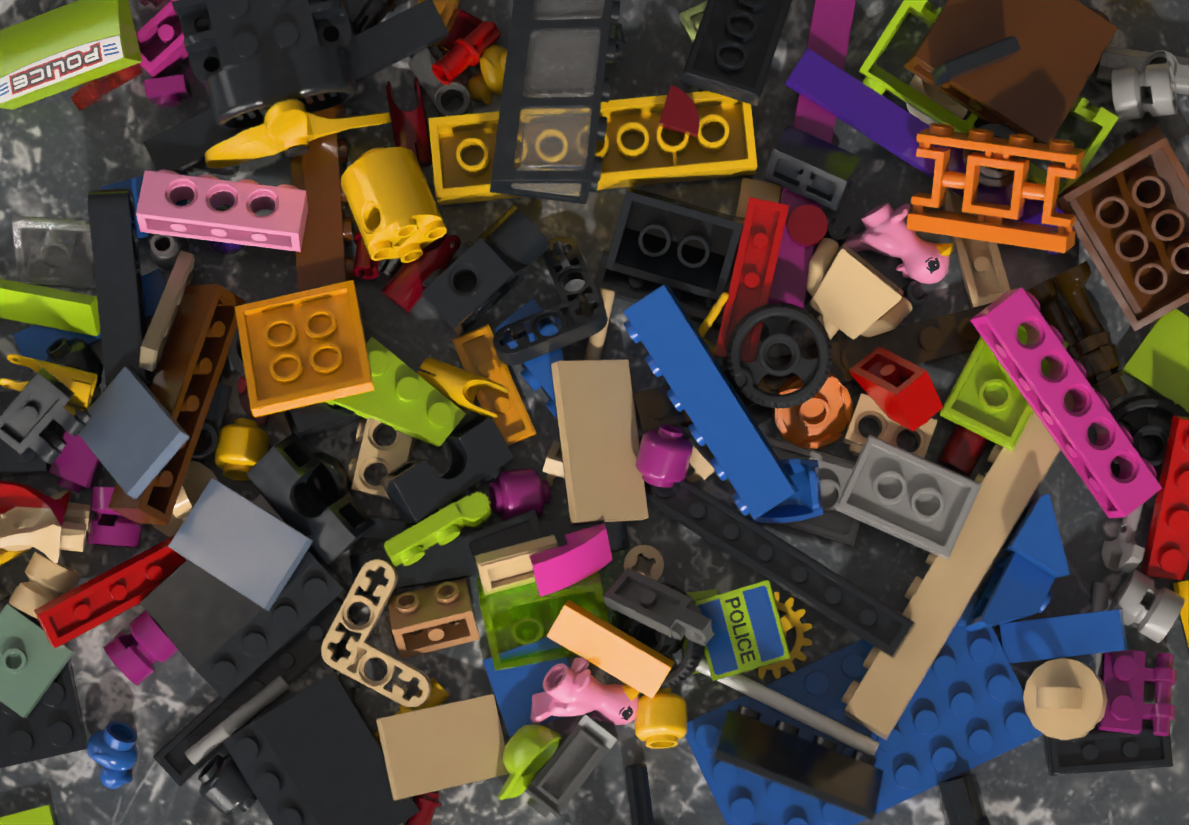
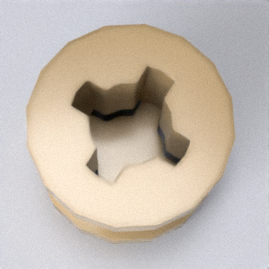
M636 546L626 555L624 570L630 568L658 581L663 574V557L652 546Z

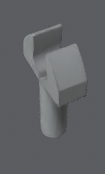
M1143 504L1127 517H1123L1119 535L1114 541H1104L1101 554L1107 568L1116 572L1120 569L1131 573L1142 561L1145 548L1136 544L1135 535Z

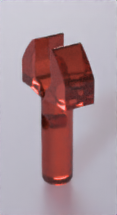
M138 63L111 73L100 80L95 79L73 93L71 99L78 110L81 111L100 101L104 95L141 75L142 68Z

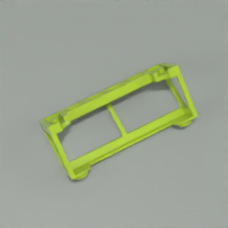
M904 0L860 68L859 73L865 77L862 83L880 95H883L885 90H887L937 123L953 125L954 132L969 134V129L975 128L974 123L978 118L977 115L971 113L967 120H963L876 65L877 60L908 14L931 26L942 9L938 7L935 10V6L928 0ZM1078 96L1069 114L1096 131L1085 149L1084 159L1081 160L1082 175L1119 117L1103 107L1099 109L1094 105L1088 106L1090 101ZM1029 162L1028 180L1033 183L1046 185L1047 172ZM1081 175L1076 179L1067 178L1065 182L1060 181L1058 195L1076 182Z

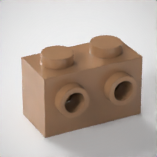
M466 578L412 592H405L390 597L387 602L391 628L401 659L480 639L475 610Z

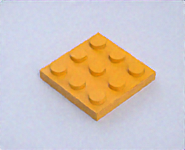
M354 280L235 306L250 409L254 417L375 390Z

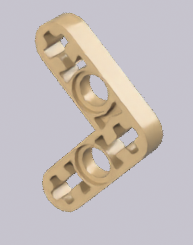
M374 559L365 563L357 575L323 640L321 655L330 667L403 706L417 707L424 703L431 694L432 685L428 675L367 642L398 580L397 570L391 562L384 559ZM383 567L386 569L384 576L389 581L387 585L380 584L376 587L373 596L381 598L377 604L371 597L358 594V590L361 587L364 591H368L373 582V578L368 575L369 571H376ZM355 602H363L370 609V619L364 625L354 624L349 618V608ZM342 623L348 630L361 633L362 635L359 640L354 635L351 636L346 645V649L351 652L350 656H343L336 660L334 658L335 650L331 648V643H339L343 640L347 631L339 630V626ZM372 657L381 658L387 664V675L382 680H373L366 673V663ZM396 666L403 670L398 678L406 682H410L414 677L420 680L418 687L423 690L422 695L415 694L410 699L405 696L407 689L404 686L395 683L393 684V690L386 687L395 675Z

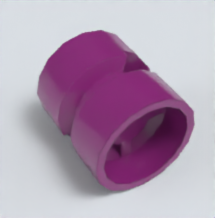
M92 487L90 509L96 513V518L89 521L87 544L140 548L142 525L108 508L114 487Z
M146 610L129 624V633L119 632L103 646L111 661L136 686H139L155 672L154 664L157 661L165 663L179 651Z

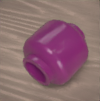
M661 424L658 430H649L643 434L636 459V468L643 474L642 479L645 482L658 487L670 488L673 487V483L685 479L693 452V445L687 438L682 436V429L668 424Z
M532 468L505 470L496 477L495 482L489 484V501L493 514H499L504 521L534 509L539 518L543 513L544 504H549L551 500L548 481L541 480L538 472Z

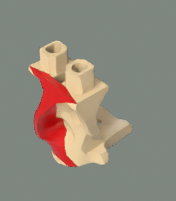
M0 481V548L8 551H22L35 547L45 553L53 563L59 562L62 550L83 552L86 532L88 533L91 518V505L71 503V491L63 490L49 497L28 485Z

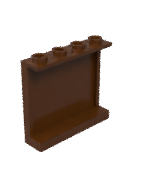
M946 0L919 47L909 55L903 67L987 123L1006 125L1018 134L1033 136L1034 143L1049 145V140L1055 137L1118 27L1110 23L1109 18L1103 12L1093 8L1089 9L1078 0ZM1016 36L1021 50L1010 58L936 87L931 73L942 63L1007 37Z

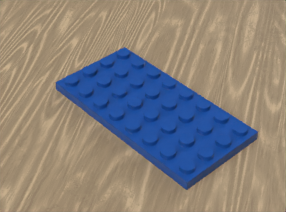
M976 593L953 628L887 740L844 715V709L847 704L841 701L853 680L861 683L868 669L863 667V663L874 646L863 639L764 685L880 742L873 758L877 759L874 767L883 770L876 814L936 786L937 783L945 782L1043 735L1042 732L1033 726L1026 715L1023 689L993 628L988 627L973 632L964 628L978 601ZM743 695L687 722L688 731L685 738L727 825H855L867 819L713 758L710 755L727 709L736 712L738 705L762 713L759 721L772 727L779 720L800 728L797 736L813 742L815 735L838 743L836 752L848 757L852 756L854 750L860 753L863 752L747 695Z

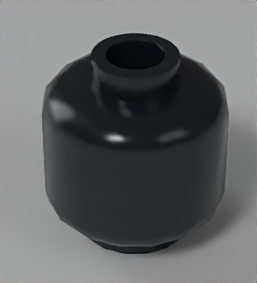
M60 338L47 348L46 354L48 356L45 361L97 374L96 388L101 384L103 363L84 339L73 338L67 340L66 338Z
M219 754L216 755L198 776V780L201 782L200 795L225 815H230L239 809L244 813L257 800L256 795L230 754L224 757Z

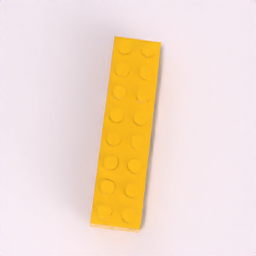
M710 91L686 93L694 102L699 115L698 136L694 137L659 126L667 95L609 100V103L601 102L600 116L607 117V126L604 142L597 141L595 155L603 156L600 181H598L597 190L755 175L757 157L751 104ZM523 109L520 112L514 169L517 171L582 170L591 109ZM500 111L428 118L435 196L439 206L524 197L490 192ZM577 183L511 184V186L565 193L580 192V184Z

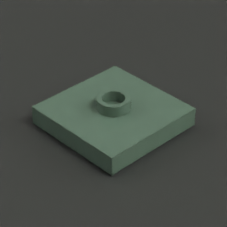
M7 604L0 613V701L21 717L27 718L75 651L65 644L54 649L50 645L42 627L11 604Z

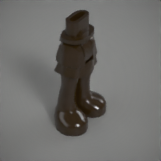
M1085 261L1026 291L1031 293L1038 301L1041 308L1039 312L1045 318L1048 325L1055 327L1063 337V340L1069 343L1066 351L1071 358L1078 360L1087 372L1086 379L1091 387L1102 394L1109 403L1128 392L1120 376L1124 375L1123 370H1117L1119 368L1116 344L1111 343L1110 332H1106L1086 294L1085 284L1089 280L1092 271L1088 261ZM1055 285L1065 298L1085 337L1077 338L1058 301Z

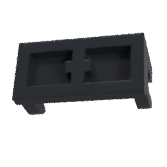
M788 125L772 150L763 179L837 211L852 184L851 178L858 168L862 157Z

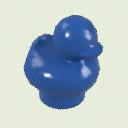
M119 721L108 723L105 729L95 732L87 743L89 758H92L102 766L99 773L100 781L105 787L110 789L119 788L124 783H130L133 780V776L128 770L137 762L139 753L135 744L137 740L136 731L128 724Z

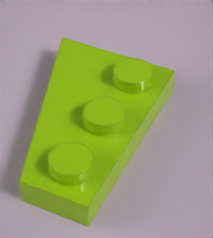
M371 337L366 344L375 390L325 401V403L330 405L337 404L354 411V414L366 419L372 418L392 426L393 430L436 447L441 446L466 413L375 338Z

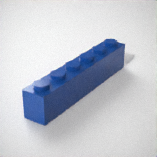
M663 285L624 310L623 312L628 319L623 323L625 329L636 344L642 341L648 350L649 355L645 357L647 364L657 378L662 375L665 377L671 387L667 391L669 399L679 412L684 409L693 422L688 426L691 434L701 447L707 444L715 458L710 460V463L720 479L724 481L728 478L735 488L736 493L732 495V498L742 514L746 516L750 513L753 519H756L800 492L671 287Z

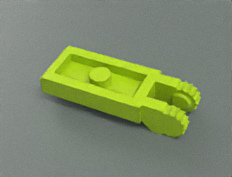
M477 491L474 494L471 493V496L467 495L459 501L448 505L386 541L384 548L394 567L402 563L404 566L411 565L420 560L425 555L424 550L434 544L445 545L453 541L460 535L459 530L464 528V526L476 529L483 522L486 523L487 520H490L489 517L492 516L490 501H488L489 497H486V494L481 492L477 493Z

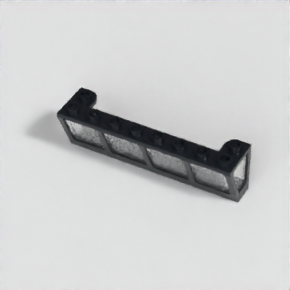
M513 0L490 192L578 204L587 203L589 192L597 193L603 156L595 155L597 141L604 142L607 126V117L600 116L601 102L609 103L612 78L604 77L606 63L613 64L616 48V39H609L610 24L618 25L621 1Z

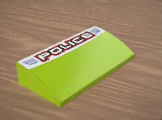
M77 0L0 30V108L14 110L141 63L142 57L129 1Z

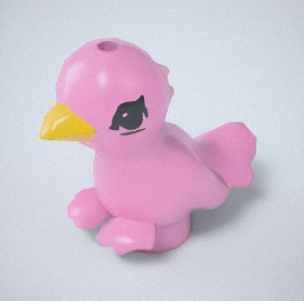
M889 202L872 209L860 218L866 227L865 231L857 235L848 236L845 244L856 253L871 250L884 256L901 258L903 263L896 270L903 271L904 278L914 279L925 284L937 283L945 277L950 265L949 257L954 251V242L932 243L924 241L917 236L915 230L906 229L907 220L905 217L911 209L908 203L901 205L894 211Z
M578 657L574 659L571 669L565 664L560 663L548 671L543 680V689L545 691L532 695L530 718L533 724H540L552 715L577 716L591 712L589 717L597 718L598 721H604L610 725H626L635 719L640 691L628 684H602L587 669L589 661Z

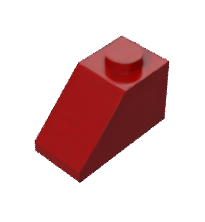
M880 346L849 369L852 377L887 417L911 431H915L918 427L926 424L933 415L944 408L927 370Z

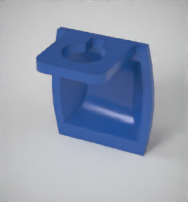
M779 459L800 492L754 519V522L789 523L823 515L818 460Z

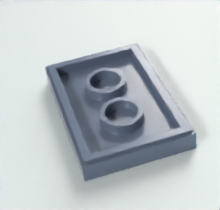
M126 366L87 410L91 418L79 433L80 437L124 492L134 499L140 496L189 438L188 434L139 376Z
M211 478L168 547L269 611L313 541L221 482Z

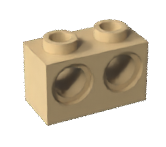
M861 393L857 398L849 426H847L842 442L850 445L849 452L859 456L867 438L860 434L858 424L864 418H871L878 423L880 428L877 438L898 447V434L910 432L917 439V448L911 453L925 458L937 420L930 418L926 424L918 427L915 431H911L889 419L870 396Z
M361 418L356 433V442L361 443L358 458H351L348 468L349 481L352 482L351 489L354 492L390 499L382 484L372 486L368 483L367 472L373 465L380 464L384 465L389 473L411 459L416 438L396 431L397 437L393 444L380 446L376 443V432L387 424L372 418Z

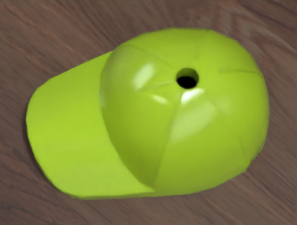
M538 724L524 725L518 729L504 747L503 762L510 775L496 797L504 800L523 794L539 771L558 750L562 743V736L554 730Z

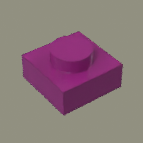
M184 74L144 80L146 96L152 104L158 103V107L179 106L182 104V99L192 98L190 83Z

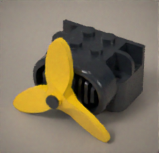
M347 0L172 1L173 10L180 19L184 35L183 42L189 56L192 71L207 91L215 124L225 129L249 128L208 149L204 154L208 168H227L275 155L284 150L286 157L300 156L310 152L308 142L351 128L392 122L390 112L339 118H323L311 114L340 105L351 99L357 92V83L351 62L357 52V41Z

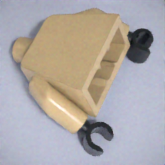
M831 219L824 238L819 243L809 262L806 288L812 296L809 304L820 313L817 319L826 329L830 340L839 329L851 339H855L859 335L869 338L894 330L912 311L913 307L924 303L928 299V294L925 293L918 299L913 298L911 288L917 284V281H912L899 288L844 243L851 232L849 226L842 236L833 233L832 226L836 219Z

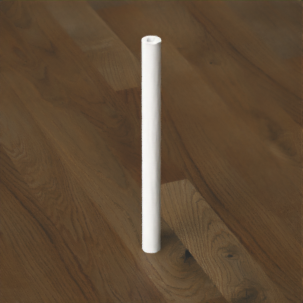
M701 655L702 660L698 667H696V671L711 677L707 659ZM737 674L717 680L871 757L877 751L880 742L748 677Z

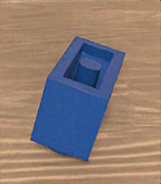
M1017 553L999 559L964 628L973 632L1041 613L1051 600L1052 593L1049 590L1055 578Z

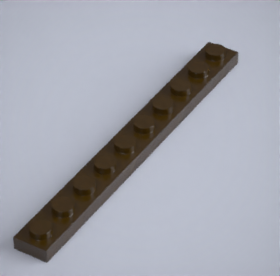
M988 305L896 327L894 330L869 338L860 336L855 339L832 343L833 359L830 374L835 375L842 383L855 381L849 369L879 346L915 365L971 352L981 335L970 319ZM818 347L800 351V356L809 360L819 358ZM788 354L768 360L772 365L782 367L790 362L792 355ZM724 370V373L745 406L759 405L748 399L733 382L729 370ZM792 372L785 377H774L766 374L760 380L758 389L776 394L779 387L796 374ZM669 384L633 393L643 434L649 430H658L661 424L676 426L692 422L685 409L679 412L667 395V391L671 389Z

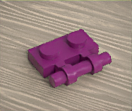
M1122 650L1105 652L1103 654L1101 680L1105 685L1107 704L1104 717L1098 722V730L1139 734L1142 731V719L1154 720V735L1169 736L1170 721L1174 720L1175 706L1171 705L1172 685L1176 684L1177 671L1173 669V654L1158 653L1156 668L1145 667V651ZM1144 683L1156 685L1155 704L1143 703Z

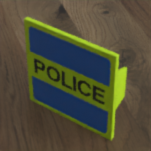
M770 580L695 602V605L701 609L702 615L712 621L711 626L714 635L704 648L712 681L791 659Z

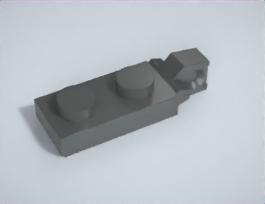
M626 568L603 596L606 606L669 637L673 636L675 639L681 640L685 635L689 640L705 646L714 635L711 619L701 615V609L694 605L693 598L630 568Z

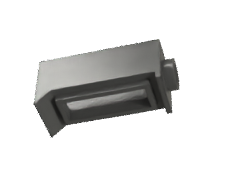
M585 714L526 789L525 793L531 797L527 804L545 818L550 812L557 817L618 739Z

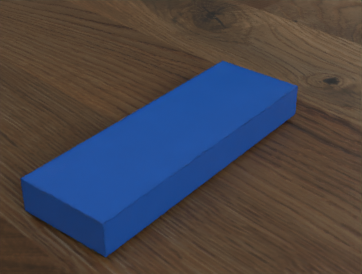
M1122 609L1000 624L1002 647L1009 663L1128 650Z

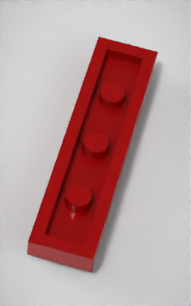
M749 197L728 292L729 298L725 305L715 356L727 358L729 338L738 322L750 311L768 304L789 205ZM763 322L755 325L746 335L741 347V362L750 363L755 361Z
M1173 415L1159 481L1162 489L1157 492L1141 572L1150 577L1184 581L1189 560V417Z
M174 536L35 609L34 612L50 645L55 649L139 604L145 596L187 559L168 547Z

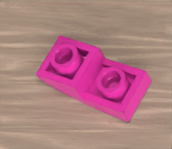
M604 523L565 534L567 545L529 556L540 597L569 587L587 578L613 560Z

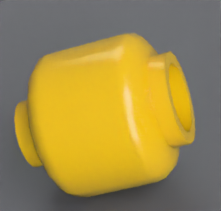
M238 418L234 420V424L226 425L220 429L214 461L217 467L223 470L225 477L233 480L248 481L250 479L246 474L268 452L270 438L264 430L258 427L256 421Z
M670 687L658 689L653 699L646 695L639 697L634 719L636 736L640 740L645 741V745L649 748L664 749L677 746L678 740L682 739L688 731L687 704L684 698L672 693Z

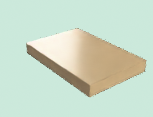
M494 694L376 720L393 800L509 774L503 762L505 743Z

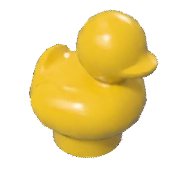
M492 45L479 57L482 74L474 75L466 84V89L471 99L479 102L483 101L486 105H489L492 102V93L502 95L507 56L506 48L500 45Z

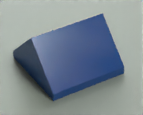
M1047 494L1029 502L1001 550L1008 555L1017 553L1054 578L1069 575L1070 572L1050 494Z

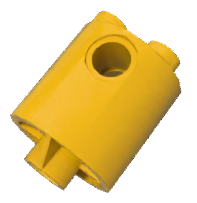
M404 147L374 148L363 153L343 173L341 186L372 260L400 258L403 263L415 261L423 255V248L446 234L447 228L417 157L412 150Z

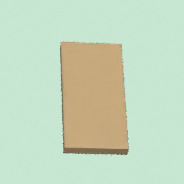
M575 360L552 363L551 368L571 524L635 521L649 518L645 485L642 479L643 474L636 468V459L640 446L629 360Z

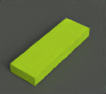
M0 279V318L97 337L101 333L97 296Z

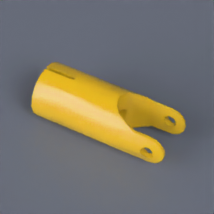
M17 354L7 355V360L31 368L36 373L43 367L74 392L72 398L68 401L69 403L79 405L87 410L89 409L95 393L97 374ZM7 378L0 379L1 386L19 392L29 382H19Z
M432 357L426 358L419 367L420 370L430 374L419 370L417 372L418 375L455 405L483 416H491L492 418H497L498 416L474 405L475 395L482 387H492L506 393L509 392L508 389L498 384V382Z

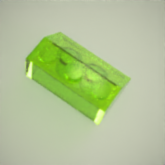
M599 570L569 587L541 597L535 582L485 595L481 580L477 578L480 608L495 671L576 656L577 654L565 647L501 659L500 656L501 653L526 644L535 643L547 637L568 599L610 624L607 607L603 599L604 591Z

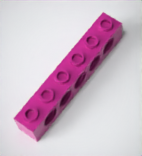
M1022 287L1005 292L971 318L970 321L1108 518L1127 517L1162 489L1155 478L1157 474L1154 467L1146 459L1140 457L1132 445L1134 441L1131 434L1114 420L1109 412L1110 405L1102 394L1094 391L1086 379L1087 372L1078 360L1071 358L1063 346L1064 340L1059 331L1052 325H1048L1039 312L1041 308L1036 298ZM1019 325L1023 326L1027 331L1028 338L1026 344L1021 343L1018 339L1017 329ZM1043 358L1049 362L1051 367L1048 378L1041 371L1040 365ZM1066 392H1069L1074 400V406L1071 411L1064 404ZM1090 425L1097 432V439L1094 444L1089 441L1087 436ZM1114 458L1120 465V472L1117 478L1111 471V462Z

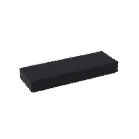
M1142 727V731L1139 734L1101 730L1089 731L1084 737L1071 740H1061L1046 736L1050 776L1173 767L1170 731L1169 736H1157L1153 734V727Z

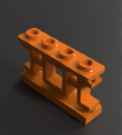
M931 123L930 128L917 133L916 142H919V147L916 150V157L935 159L932 194L918 192L912 196L911 204H913V209L908 213L906 229L1066 253L1074 246L1076 230L1073 229V225L1076 221V215L1057 213V199L1060 177L1076 179L1081 175L1082 167L1080 165L1081 160L1084 159V149L1074 148V142L1060 139L1049 140V145L1034 143V137L1025 134H1010L1009 139L993 137L994 131L987 129H969V134L954 132L953 125L944 123ZM934 144L985 151V153L973 152L968 155L966 173L948 171L951 149L935 147ZM1013 155L1065 162L1066 164L1053 163L1048 167L1046 185L1027 182L1030 160L1014 158ZM981 166L1015 170L1011 206L977 201ZM946 187L964 189L962 212L978 215L931 209L928 207L939 208L945 204ZM1025 198L1044 201L1042 224L1056 225L1058 227L1006 220V218L1018 220L1023 216Z

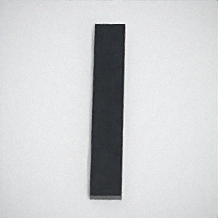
M338 596L224 699L218 696L153 756L180 787L220 752L225 745L222 742L195 765L185 755L184 752L276 677L281 675L291 686L322 657L321 646L343 604V601ZM349 609L350 620L354 624H358L360 619ZM342 623L339 626V630L347 631L346 634L350 631ZM266 706L262 711H260L257 715H255L252 719H250L246 724H244V725H243L241 728H239L236 732H238V731L241 730L242 728H244V727H246L247 725H249V724H250L258 715H260L268 706Z

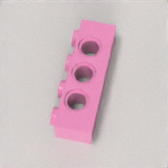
M167 169L158 170L157 172L145 170L136 216L140 232L301 252L308 214L306 190H299L297 187L288 184L275 187L259 185L257 182L247 179L235 182L219 180L217 177L207 174L195 177L179 175ZM184 199L192 201L185 206L175 205L178 201ZM223 204L232 206L226 211L216 210L218 206ZM263 209L272 211V213L266 216L255 214Z

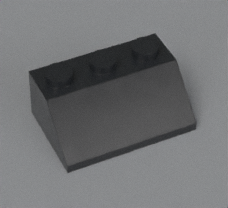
M629 187L624 197L605 268L718 300L725 290L745 219Z

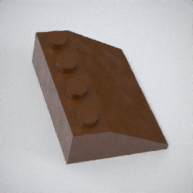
M1156 125L1121 145L1060 193L1057 199L1065 214L1076 215L1073 229L1076 230V234L1134 331L1189 302V177L1160 127Z

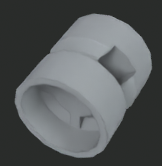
M1171 62L1147 65L1144 72H1140L1136 67L1112 70V96L1115 113L1119 117V122L1142 119L1145 112H1149L1153 117L1177 114V91ZM1144 86H1151L1152 97L1146 98Z
M1134 569L1118 589L1108 610L1122 609L1125 625L1136 623L1139 633L1159 643L1176 621L1185 598L1167 587L1156 589L1155 580ZM1141 601H1144V602L1147 603V604L1145 605V607H1144V605L1140 604Z

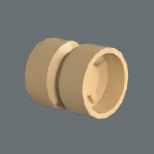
M34 552L24 571L30 579L29 582H22L19 586H16L8 603L37 618L34 612L35 609L76 588L82 575L60 562L53 563L47 556Z

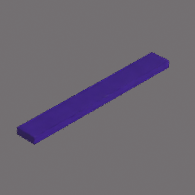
M807 48L785 82V85L929 177L934 178L935 159L916 157V150L919 147V142H916L917 133L930 128V126ZM934 144L935 147L951 149L948 171L966 173V168L963 167V148ZM1014 182L1004 188H986L983 184L979 183L977 201L1011 206ZM947 187L963 198L964 189ZM1025 198L1023 216L1018 220L1006 218V220L1058 227L1056 225L1042 224L1044 201ZM1057 207V213H1064L1061 209ZM1047 251L1053 256L1059 254V252Z

